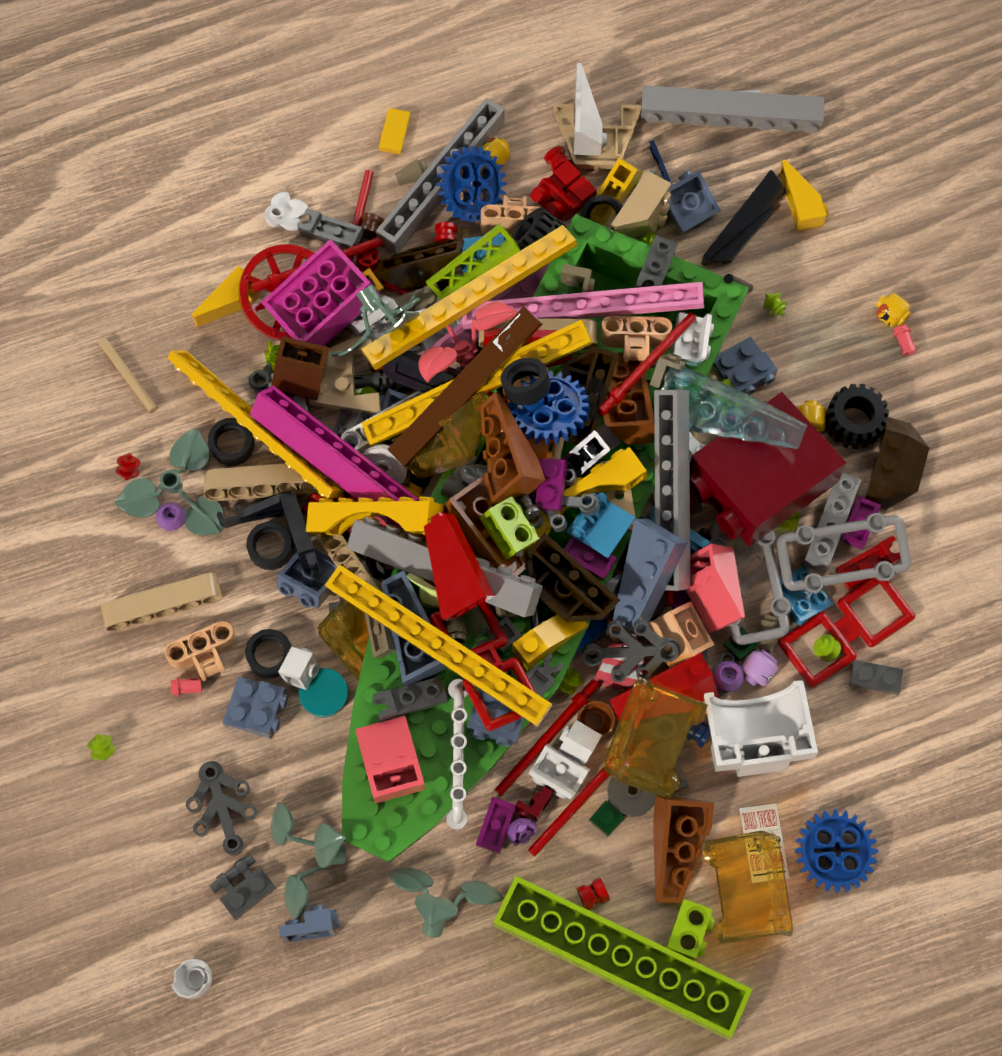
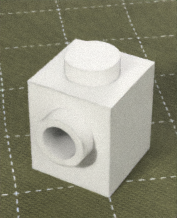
M291 647L278 671L286 684L305 690L308 689L312 679L317 676L320 666L314 656L315 654L311 650Z
M576 720L572 728L566 726L559 738L563 743L558 751L585 766L602 735Z

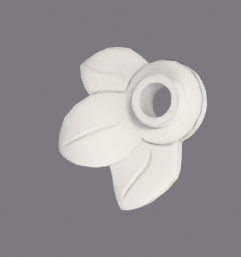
M280 192L271 199V206L266 208L264 218L267 224L272 227L282 226L288 231H297V224L302 223L299 218L305 214L308 206L301 200H291L288 192Z

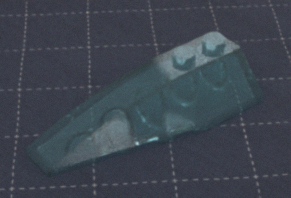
M686 367L682 370L670 368L662 390H689V429L697 433H710L721 437H734L745 441H759L769 445L798 449L807 428L806 424L773 406Z

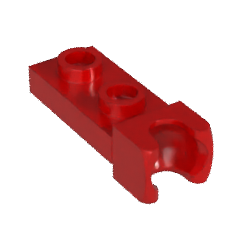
M894 536L888 537L878 545L835 569V572L841 574L870 569L883 561L890 562L892 565L900 563V552L893 553L889 549L896 538ZM868 579L843 584L849 591Z

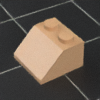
M691 601L649 622V628L661 638H673L680 644L681 651L678 658L672 662H666L669 668L714 645ZM667 646L663 649L665 651H670L672 647Z

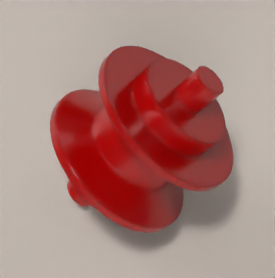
M131 453L117 458L116 462L119 466L116 467L115 472L119 476L129 480L139 475L138 467L141 465V461L138 458L132 456Z

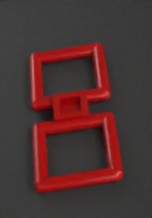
M870 578L839 599L837 606L845 616L835 623L831 621L825 612H820L778 641L779 647L809 687H816L857 658V654L849 644L860 636L868 647L873 648L915 619V613L889 580L879 581L876 578ZM880 584L903 616L872 636L849 604ZM822 624L827 632L840 643L841 650L845 655L813 676L790 644Z
M484 602L480 604L479 608L496 639L470 650L503 672L512 669L518 682L535 692L517 658L513 657L503 662L500 660L496 649L506 646L508 639L489 603ZM440 611L432 613L429 617L431 624L449 636L442 622L443 619ZM463 679V686L487 731H493L523 718L516 712L511 711L492 719L476 686Z

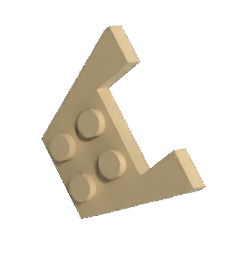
M554 104L553 112L573 166L576 169H612L618 158L624 159L641 114L642 105H621V126L602 125V133H607L606 147H602L601 156L574 155V104Z
M371 330V336L364 344L346 355L334 357L331 356L330 352H339L350 348L356 344L364 333L329 348V357L318 401L308 399L310 405L337 410L343 408L352 410L355 413L367 412L372 413V415L381 412L379 392L355 396L353 356L363 355L362 348L376 340L375 330Z

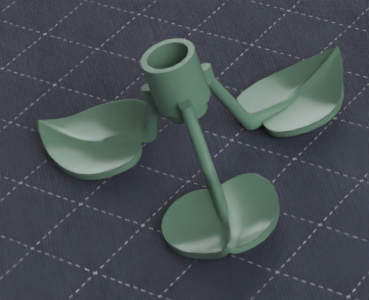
M373 284L356 294L363 305L360 307V310L363 314L366 332L350 348L344 351L330 352V354L334 357L346 355L359 348L370 338L371 330L367 310L373 313L379 308L387 317L385 320H390L394 325L384 331V334H388L400 329L420 315L419 312L408 311L420 301V298L413 294L410 301L404 307L391 310L381 299ZM403 314L402 318L399 321H396L394 319Z
M197 428L192 429L175 442L170 451V462L174 467L182 469L163 472L160 477L161 484L158 485L159 489L157 492L156 486L152 481L138 478L131 481L124 488L120 496L115 500V505L128 515L145 518L152 516L160 508L157 496H160L164 489L171 494L179 492L192 506L186 510L185 525L189 531L201 536L221 533L223 527L219 524L217 518L218 511L223 514L224 518L221 505L218 501L207 500L204 495L199 497L196 503H194L183 491V481L179 474L185 473L187 469L190 471L201 470L210 459L209 447Z
M278 802L271 820V835L277 845H284L288 839L316 847L315 858L319 866L300 873L298 877L290 875L285 885L284 899L287 910L293 919H300L308 903V888L303 878L322 869H328L329 865L343 864L346 859V849L342 843L346 837L326 823L318 826L314 841L292 836L290 833L293 829L291 812L285 804Z
M400 868L389 872L391 881L398 888L408 892L422 891L424 893L416 896L415 905L424 919L422 932L429 937L437 938L442 936L445 921H449L450 918L457 915V905L461 899L466 898L468 902L478 905L493 904L504 899L490 885L472 880L461 884L460 890L462 892L459 893L454 902H451L450 900L429 894L428 887H432L434 881L427 873L421 870Z

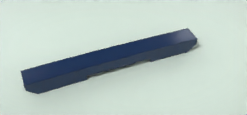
M651 140L649 141V148L654 160L656 159L663 176L662 179L670 182L671 180L655 141Z

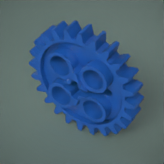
M460 147L459 151L451 152L452 157H445L448 164L440 165L444 172L437 174L442 179V182L436 183V186L442 187V190L437 195H444V199L440 203L448 204L446 211H453L452 217H460L461 221L476 222V219L481 221V209L484 206L503 203L499 196L506 194L505 191L501 190V186L507 185L506 182L501 181V178L506 174L499 173L502 164L495 165L497 157H490L491 151H483V147ZM461 168H462V170H463V176H462V177L460 176V169H461ZM481 168L483 169V176H482V177H481V175H480V169H481ZM461 191L463 192V200L460 199ZM481 191L483 192V195H484L482 200H481V197H480Z
M549 371L548 375L551 385L545 397L532 405H518L511 401L508 403V408L523 434L525 433L527 441L535 437L536 444L541 439H545L546 445L549 444L550 439H554L555 443L559 444L560 437L568 441L569 433L576 436L577 428H584L583 421H588V413L590 412L588 395H585V388H580L578 380L572 383L571 375L563 379L562 372L553 377L552 371ZM529 376L530 382L527 383L526 381L521 380V387L531 385L537 379H535L533 376Z
M834 809L832 816H829L825 810L822 813V819L815 814L813 816L814 823L809 820L805 822L808 830L803 828L799 830V833L804 838H797L795 840L797 844L801 845V847L794 850V853L801 854L796 863L804 864L800 873L809 872L807 881H811L813 878L817 880L816 888L823 883L825 884V892H828L831 886H834L835 893L838 894L841 886H843L847 893L851 889L850 884L857 889L860 887L859 880L863 882L868 880L865 873L872 874L874 872L873 868L869 865H875L878 860L871 857L879 852L878 849L871 848V845L875 844L877 840L869 839L868 837L872 833V829L863 830L866 824L865 821L860 824L856 823L857 815L848 819L847 811L842 816H839L837 809ZM825 833L829 837V843H820L817 839V834ZM850 833L854 837V844L849 845L845 843L843 834ZM834 846H837L838 851L857 849L859 853L841 852L837 857L835 852L815 853L814 849L830 851ZM818 859H827L830 863V869L824 870L820 868ZM844 859H852L855 863V870H848L844 866Z

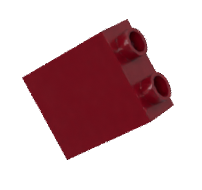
M781 392L691 456L690 494L699 503H704L708 500L719 512L716 520L726 536L733 540L740 536L746 545L750 547L839 482L846 461L790 399Z

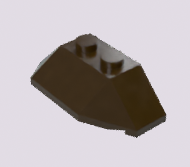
M446 239L405 250L393 255L389 259L379 260L374 274L377 278L404 290L423 288L427 285L426 281L462 253L465 242L463 239ZM440 279L437 283L441 284L449 279Z
M595 346L563 363L561 369L562 378L565 379L571 375L572 383L577 380L579 381L580 388L584 387L585 395H588L590 408L588 421H583L584 428H577L576 436L569 433L568 441L566 442L578 445L597 429L601 416L597 409L606 399L619 353Z
M887 417L888 421L881 436L865 499L880 504V509L888 510L918 492L930 448L911 423Z
M546 533L528 550V576L534 578L536 584L543 586L539 599L566 623L602 620L620 602V599Z

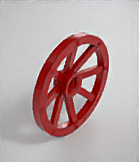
M280 244L260 251L248 262L239 282V302L245 317L260 333L278 341H281L282 336L292 337L287 332L280 331L281 325L276 319L273 328H271L258 318L255 312L265 309V306L261 302L250 305L248 283L252 284L260 281V279L251 276V273L265 259L272 274L275 272L277 274L280 273L273 257L275 255H295L296 258L292 269L301 266L303 258L308 260L314 252L298 245ZM269 287L264 290L272 293L276 288L272 289Z

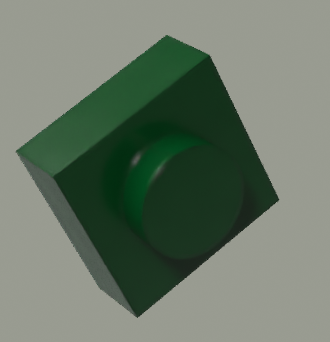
M741 626V627H740V633H741V635H746V634H748V633L742 628V626ZM730 636L722 645L740 662L758 646V643L739 645Z
M605 800L589 819V822L609 837L625 817Z

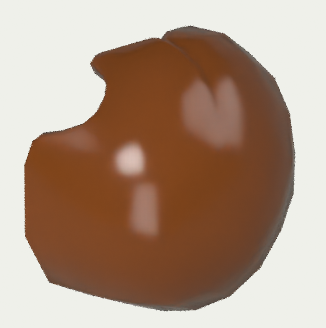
M600 700L586 703L580 708L577 715V721L601 734V738L611 733L616 721L614 710L607 703Z

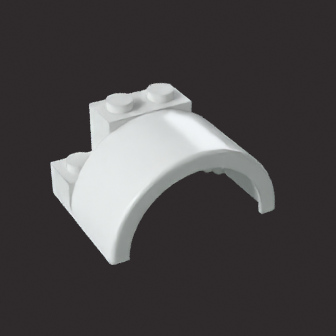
M802 680L793 681L789 687L777 693L749 700H722L716 698L714 692L704 694L712 739L711 752L715 772L736 769L737 777L785 771L791 761L816 758L818 750L804 682Z

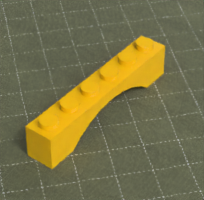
M630 447L626 450L620 449L605 464L599 463L590 470L591 473L584 478L578 477L576 483L564 491V496L581 497L584 494H593V492L628 491L648 478L647 470ZM562 506V511L556 512L562 515L570 507ZM540 510L543 524L539 529H535L539 538L544 533L549 535L552 530L550 520L543 510ZM538 518L532 519L531 523H536ZM515 534V537L521 541L520 537ZM533 544L527 549L523 550L526 560L528 559V550L533 546Z
M380 497L378 502H373V499L358 498V502H353L352 499L339 498L338 502H334L332 499L320 498L319 502H309L306 532L320 536H340L349 527L353 526L354 520L365 519V516H388L399 523L405 531L417 535H425L424 526L431 522L430 518L443 512L444 505L435 503L434 498L419 497V501H414L413 498L399 497L398 501Z

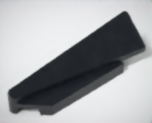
M772 170L767 173L705 252L701 262L703 266H707L708 263L723 261V264L732 263L772 215L773 210L771 207L787 194L786 189Z

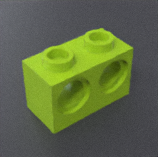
M512 496L488 509L479 517L506 560L539 540L534 526L528 522L521 506L515 502ZM501 513L506 515L507 520L502 517ZM515 534L520 537L521 541L517 540Z
M683 899L666 948L693 961L697 959V956L702 957L707 942L703 941L705 932H711L715 918L711 916L713 909ZM693 912L700 914L702 924L693 925L689 921V914ZM690 937L694 942V948L691 950L684 949L680 943L681 938Z

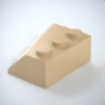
M646 171L612 222L613 229L631 238L644 236L648 232L655 233L658 227L662 228L668 219L666 214L670 208L668 203L672 197L670 193L671 183Z

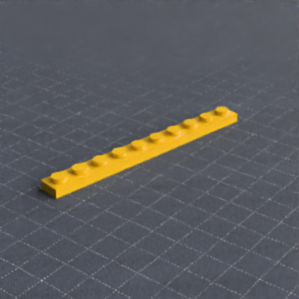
M564 225L560 226L420 312V315L413 321L362 348L364 356L375 370L571 250L577 246L576 239Z
M581 319L521 347L471 400L501 387V374L506 366L513 361L521 358H534L540 360L546 366L593 344L584 321ZM453 380L362 422L361 424L371 446L377 445L404 432Z
M174 350L170 352L167 359L174 364L175 369L186 374L190 378L191 383L202 388L206 396L217 401L221 405L222 410L233 415L237 419L238 424L249 429L253 433L254 438L265 443L269 447L270 452L280 456L289 468L296 470L305 482L312 484L322 497L330 499L343 496L346 490L333 482L327 475L314 467L308 460L296 453L294 449L250 415L253 407L187 350Z
M340 564L325 584L329 590L535 726H539L551 708L552 704Z

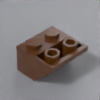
M282 336L271 387L275 386L282 393L318 401L329 357V347Z

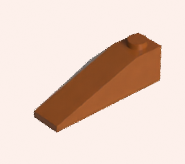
M623 352L619 353L606 399L609 392L614 387H619L643 361H628V363H624ZM644 374L625 394L626 397L619 405L615 404L603 416L604 424L606 423L615 436L628 445L648 444L654 441L655 420L647 380Z
M495 392L480 406L482 435L486 437V450L483 451V459L487 460L488 472L484 473V479L491 503L493 504L500 503L511 496L514 499L530 494L545 481L538 457L500 393Z
M482 475L450 498L444 504L443 512L444 514L455 515L468 543L485 560L489 561L494 568L505 567L512 570L513 575L518 576L528 568L523 551L506 560L479 518L488 509L499 504L491 503L484 475ZM501 513L502 517L507 520L506 515Z
M655 796L653 834L656 902H682L692 878V869L696 859L701 856V847L705 837L709 836L712 829L713 802L682 797Z

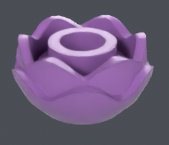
M176 502L164 503L156 512L157 524L166 531L177 530L185 523L186 511Z
M722 662L713 672L715 684L720 690L734 692L744 682V672L735 662Z
M519 818L512 822L507 832L509 842H512L515 846H518L519 843H528L531 836L537 834L536 823L528 818Z

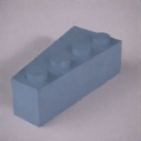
M648 518L634 520L618 593L620 602L615 607L613 620L621 621L623 626L634 632V622L637 619L642 618L647 620L648 623L650 622L688 544L687 541ZM639 625L637 628L639 630H643L646 628V626Z
M404 570L381 582L385 595L431 624ZM392 631L402 683L405 686L421 682L448 668Z

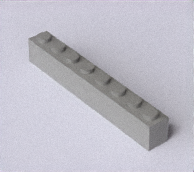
M643 85L640 121H647L649 123L669 122L674 125L684 123L694 126L714 125L715 127L730 126L739 129L759 128L760 130L776 129L784 132L804 131L806 133H815L821 131L824 120V97Z
M488 98L481 103L378 227L376 233L377 237H381L383 247L394 254H397L444 197V195H437L442 190V187L436 186V183L442 182V179L437 174L444 172L440 167L441 164H448L445 157H452L451 152L459 151L460 147H481L489 138L494 137L505 123V109ZM462 168L460 169V176L463 174Z
M654 390L655 523L688 542L665 589L680 591L690 589L689 390Z
M365 516V519L354 520L347 549L434 582L427 542L423 540V536L414 533L405 534L401 532L400 527L391 524L384 526L379 524V519ZM476 558L495 594L486 603L522 617L534 615L542 591V585L536 584V580L532 577L521 575V577L512 574L513 571L508 568L498 567L497 569L489 566V561Z

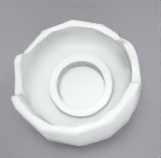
M194 958L186 960L174 971V982L171 984L172 989L180 997L190 1000L201 998L211 987L212 971L202 960Z

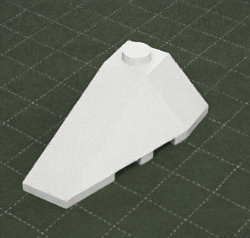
M577 63L574 155L601 156L602 147H606L607 133H602L603 124L582 63Z

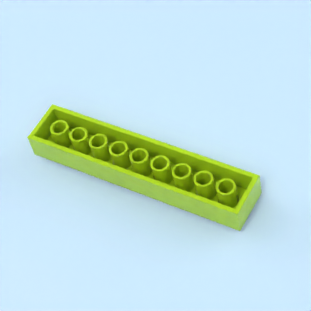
M516 875L493 922V927L727 1040L732 1038L753 990Z

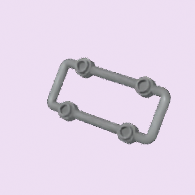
M873 513L868 515L865 520L818 528L801 525L794 532L780 535L777 540L783 583L790 591L805 590L808 593H817L823 586L870 578L888 581L894 574L904 573L911 566L905 523L897 515L883 516L880 513ZM895 525L901 557L900 564L892 565L890 562L883 561L870 569L823 577L819 574L811 573L806 575L803 580L793 581L786 543L796 541L801 545H806L818 537L866 529L871 533H877L884 530L886 526Z
M715 520L710 526V544L727 546L726 541L720 536L719 529L721 528L717 520ZM773 530L757 541V543L764 550L774 600L771 602V611L773 615L778 617L780 627L741 635L739 626L742 623V619L727 626L730 628L732 640L739 645L785 636L790 629L788 615L791 612V605L789 600L783 596L773 545L776 542V535Z

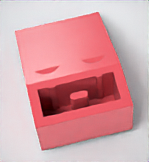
M710 544L690 555V589H686V592L709 633H714L745 617L733 547Z
M405 716L355 729L375 804L425 790L422 773Z

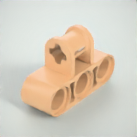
M504 195L503 205L491 204L481 209V232L487 234L500 223L512 235L520 222L539 207L527 206V196H523V198H508V195Z
M608 316L602 321L600 339L606 347L623 348L624 363H628V361H644L649 355V349H655L672 331V323L664 317Z
M217 622L170 643L165 649V656L170 665L175 669H183L195 664L202 681L205 682L208 677L214 674L226 672L218 653L232 647L236 641V635L229 623ZM220 632H230L226 639H218ZM199 641L207 642L205 648L201 650L195 649V645ZM176 651H183L182 658L179 660L172 659V655Z

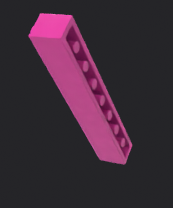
M275 386L258 393L250 415L357 500L358 498L373 499V502H378L380 497L391 498L393 501H398L399 497L413 498L414 501L419 500ZM378 516L386 524L401 526L388 516Z

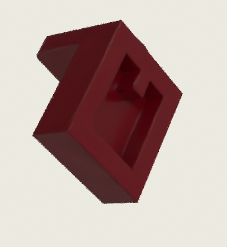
M545 786L541 792L537 790L530 801V804L533 805L532 807L518 800L516 809L519 812L517 814L522 818L533 819L538 822L553 797V791Z

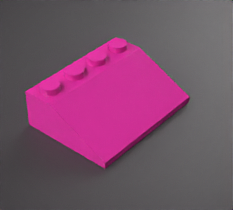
M330 239L261 303L293 339L325 346L361 313L360 307L363 305L356 294L372 285V283Z

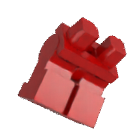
M566 160L553 171L550 177L541 180L530 194V198L563 222V220L567 221L574 217L590 198L596 196L597 189L584 176L581 177V173Z

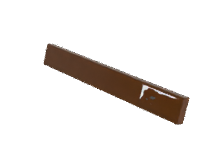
M523 306L387 450L404 467H407L543 324Z

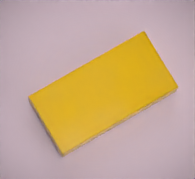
M388 108L379 143V151L401 155L411 112Z

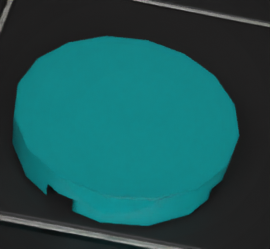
M320 668L307 690L299 688L301 705L315 717L328 718L335 716L348 700L349 691L346 681L340 673L332 669Z

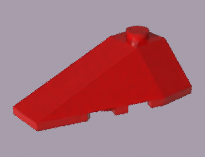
M700 652L609 700V703L619 722L623 723L698 711L705 707V693L714 692L716 698H719L713 674Z

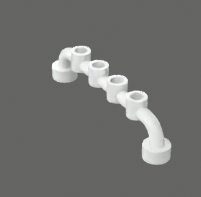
M455 679L448 686V693L454 698V710L451 712V718L454 721V733L451 738L453 762L450 765L451 772L453 773V788L450 790L453 806L452 811L446 816V821L453 829H461L467 823V815L463 811V800L466 797V791L463 788V774L466 772V764L463 761L464 747L467 744V739L464 736V721L467 719V712L464 710V698L468 693L463 686L462 679Z

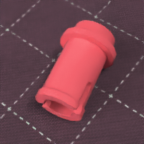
M906 324L894 328L893 337L897 338L902 356H908L917 351L910 335L911 328H908Z
M176 677L175 680H171L172 695L180 697V694L202 693L201 677L179 679V677Z

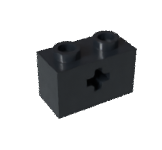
M605 423L582 440L561 460L568 462L567 469L574 470L578 478L621 442Z

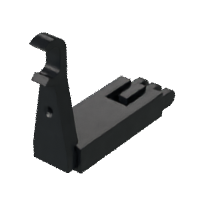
M420 343L386 363L383 369V373L388 374L387 379L422 393H426L455 379L461 371L449 366L432 377L429 382H426L419 371L418 365L421 357L418 353L423 351Z
M291 490L277 494L244 509L238 505L236 507L237 515L229 518H223V514L219 511L217 512L219 524L224 528L282 516L284 512L302 569H309L313 579L321 577L318 560L309 533L306 532V524L296 495L291 493Z

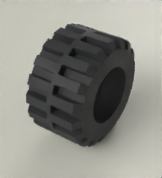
M539 207L520 222L511 237L517 242L520 250H523L560 226H565V224L544 207Z
M850 384L849 388L846 386L842 387L840 392L837 391L834 394L826 412V428H830L828 434L830 437L835 436L834 441L837 444L840 441L843 442V447L848 448L849 445H852L853 449H858L860 445L862 448H866L869 443L874 444L881 436L888 421L889 409H886L888 405L886 400H881L883 395L880 392L874 393L875 388H865L866 384H860L859 387H856V384ZM850 408L859 409L867 415L869 423L864 425L854 424L846 418L844 411Z

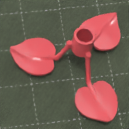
M493 302L480 308L475 313L476 319L472 321V345L467 341L459 342L450 324L446 326L456 345L454 348L447 346L443 349L437 346L427 350L420 357L418 363L422 377L426 382H429L432 377L451 366L455 361L459 363L461 369H464L476 357L475 352L478 351L476 346V330L492 328L514 317L517 311L502 302Z

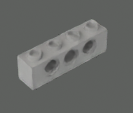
M845 473L841 474L839 482L830 490L816 528L846 523L861 479ZM841 534L814 538L810 543L802 565L825 574Z

